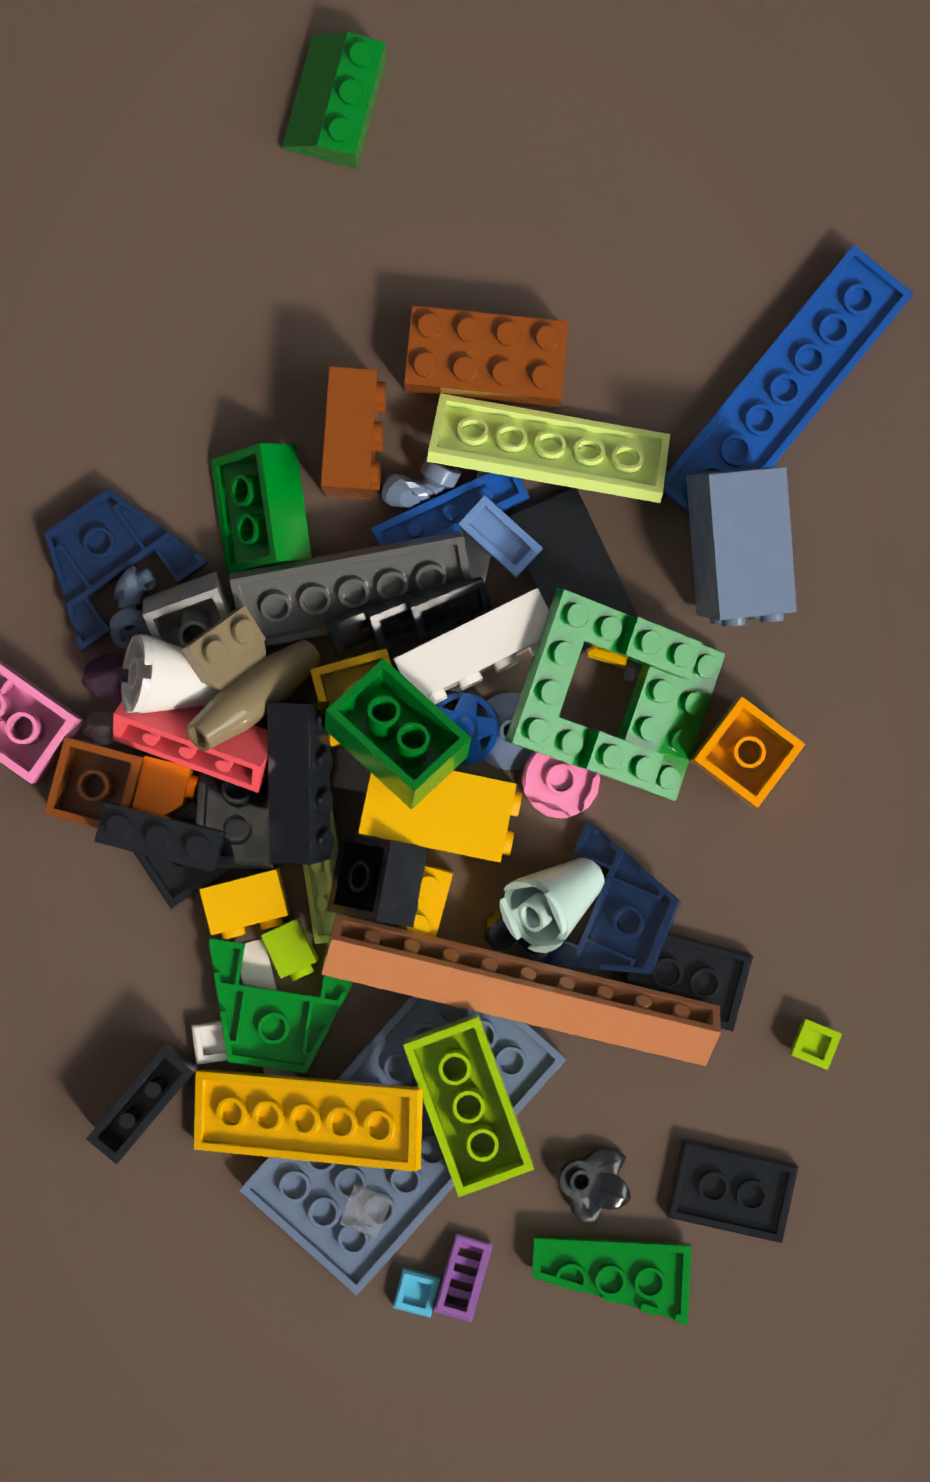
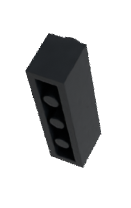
M282 700L267 703L270 862L312 865L331 859V851L334 845V837L331 832L333 796L330 792V772L333 766V758L330 753V734L325 730V713L329 707V701Z

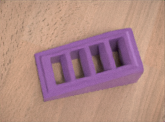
M455 1233L433 1312L472 1323L493 1244ZM463 1248L482 1254L481 1260L476 1261L458 1255L459 1249ZM455 1263L477 1269L476 1277L453 1271ZM451 1279L473 1285L471 1293L450 1287ZM446 1295L469 1301L467 1308L445 1302Z

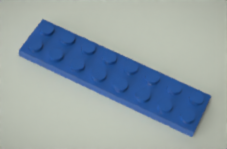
M853 245L667 472L663 494L689 514L686 475L773 467L914 293L857 246Z

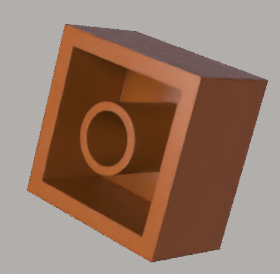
M64 737L44 814L98 828L104 802H114L132 807L144 757L79 739Z

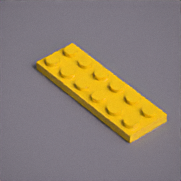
M200 1069L196 1071L194 1150L415 1172L421 1169L423 1088Z

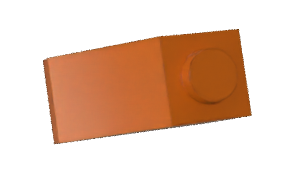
M144 756L132 807L169 816L187 805L188 798H195L199 776L194 775V769L172 761Z

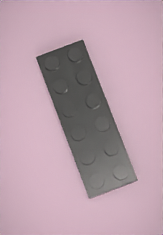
M462 530L229 574L235 607L238 608L246 605L266 638L264 640L265 647L329 635L325 620L401 594L471 578Z

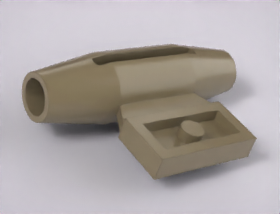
M245 605L236 608L182 647L181 651L201 683H205L217 691L212 699L186 726V732L191 742L198 749L208 751L247 731L267 715L268 702L282 701L290 698L311 675L310 669L317 668L321 663L319 652L314 645L302 639L266 656L264 643L266 638Z

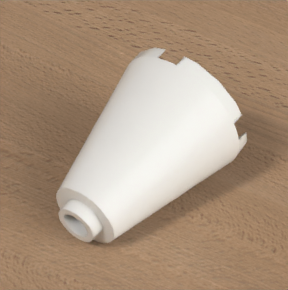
M146 634L134 635L131 638L123 663V669H129L128 682H121L122 703L126 712L141 714L205 706L217 693L216 690L207 684L201 683L181 651V647Z

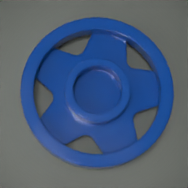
M459 692L448 695L447 699L436 704L442 712L471 737L468 757L459 766L479 763L492 753L499 739L500 724L496 711L489 702L478 695ZM459 700L454 710L444 708L449 703ZM477 702L486 709L490 717L478 715ZM491 735L488 745L482 751L481 738Z

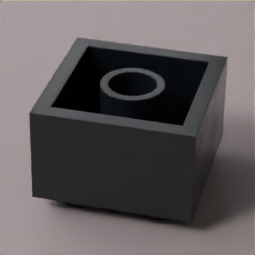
M341 833L327 911L376 922L414 927L428 848Z

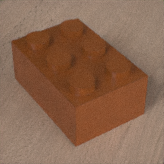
M329 366L321 488L326 497L372 500L373 490L380 491L381 467L380 461H375L376 451L383 452L384 428L383 421H378V413L386 412L387 389H385L386 382L379 381L377 370Z

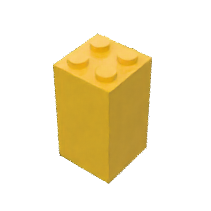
M452 771L411 810L371 773L358 833L501 863L502 854L510 856L514 832L507 829L510 815L518 817L522 793L515 792L517 785L515 783Z

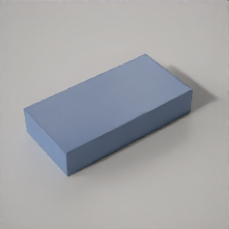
M485 495L458 524L467 535L515 578L543 550L533 538Z

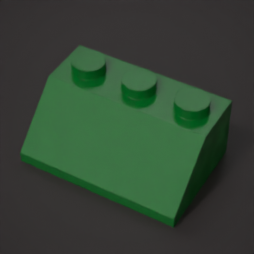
M350 32L312 36L282 149L347 167L358 168L387 61L386 42Z
M259 443L210 460L227 575L312 558L296 444Z

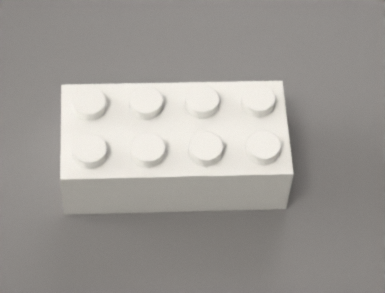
M536 588L394 658V661L400 673L431 702L437 704L447 699L445 691L459 685L461 691L468 689L483 681L481 673L493 667L496 673H500L516 665L519 661L518 655L529 650L531 656H534L549 609L539 589Z

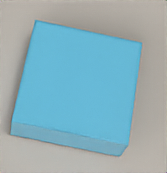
M403 1267L393 1308L431 1318L441 1276Z

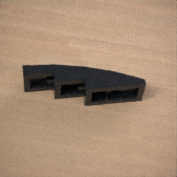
M480 576L401 594L360 607L324 622L334 653L339 660H342L374 646L379 650L388 649L415 637L424 642L492 611L484 579Z

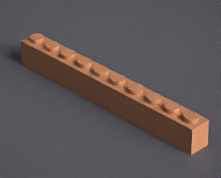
M336 913L327 943L321 973L322 975L340 980H347L702 1066L707 1065L721 1034L719 1005Z

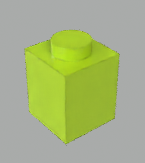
M300 917L261 935L280 979L290 975L292 981L314 971L311 964L316 963L319 957Z

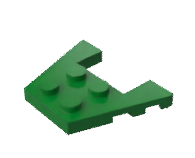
M210 938L209 947L228 1062L306 1074L353 982L323 975L320 996L239 984L245 943Z

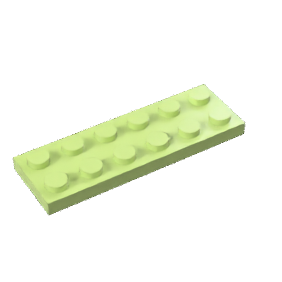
M440 393L427 462L660 503L664 489L670 434Z

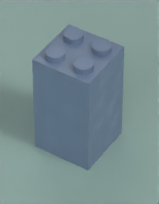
M759 467L686 475L697 616L710 618V624H722L723 627L745 625V618H748V620L760 619V622L783 621L784 613L797 612L787 467Z

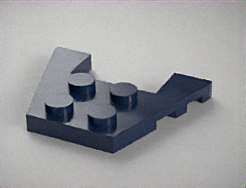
M109 488L44 533L56 575L66 600L69 618H71L75 630V638L82 651L87 650L110 633L109 625L92 603L90 597L124 574L127 568L135 566L156 551L175 580L180 584L208 564L202 556Z
M586 821L573 854L588 858L599 865L609 868V872L579 944L565 940L557 949L550 951L542 961L537 960L533 955H530L528 960L559 967L652 974L682 901L596 825Z

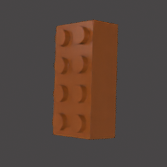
M412 305L404 380L405 393L440 396V393L475 400L559 408L562 399L569 321Z

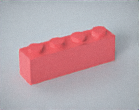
M121 701L113 713L114 741L257 793L268 777V730L253 725L247 731L210 750L202 751L191 742L186 732V726L203 708L201 706L135 714L126 712Z

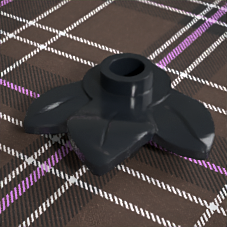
M609 1148L595 1149L585 1160H571L560 1170L558 1177L559 1187L570 1198L571 1211L580 1221L595 1225L599 1220L601 1208L608 1210L619 1209L631 1200L628 1186L617 1176L626 1159V1156L620 1151ZM584 1174L583 1183L580 1186H575L574 1179L576 1176Z

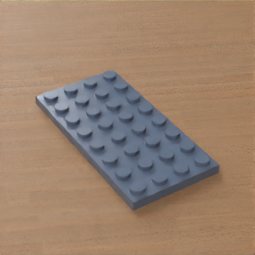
M411 996L337 1080L418 1087L403 1046L404 1039L477 1012ZM479 1012L517 1116L567 1059L529 1024ZM423 1101L421 1169L415 1172L267 1157L241 1186L239 1191L357 1296L449 1193L454 1184Z

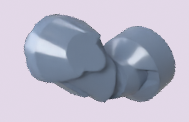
M426 455L420 467V472L424 478L423 481L411 480L405 475L396 473L394 475L388 474L381 481L382 499L392 507L412 508L413 505L430 501V496H437L444 489L454 488L462 472L454 466L427 462L428 455Z
M133 565L126 569L117 583L114 600L118 599L119 612L111 618L109 628L111 639L118 647L127 649L134 635L146 634L150 636L142 612L139 611L142 605V594L147 590L154 589L156 586L155 578L148 569L138 572Z

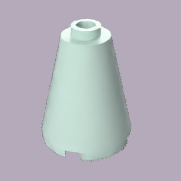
M578 858L517 878L507 884L503 890L505 891V896L500 900V911L511 935L516 940L522 937L532 944L528 949L534 952L548 953L557 949L563 944L600 893L604 884L601 868L588 858Z

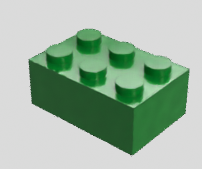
M384 658L329 706L325 713V730L411 810L468 757L471 737Z

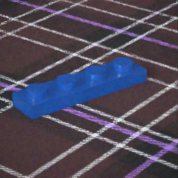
M487 473L371 529L379 546L460 531L462 529L458 526L459 522L484 495L502 511L528 500L529 495L521 478Z

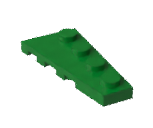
M533 1235L532 1278L580 1293L586 1292L599 1296L606 1301L616 1304L617 1302L638 1308L642 1312L655 1316L658 1314L674 1319L675 1322L688 1325L692 1246L690 1243Z

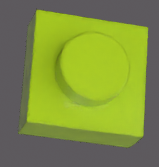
M803 1017L789 1054L828 1070L842 1033Z

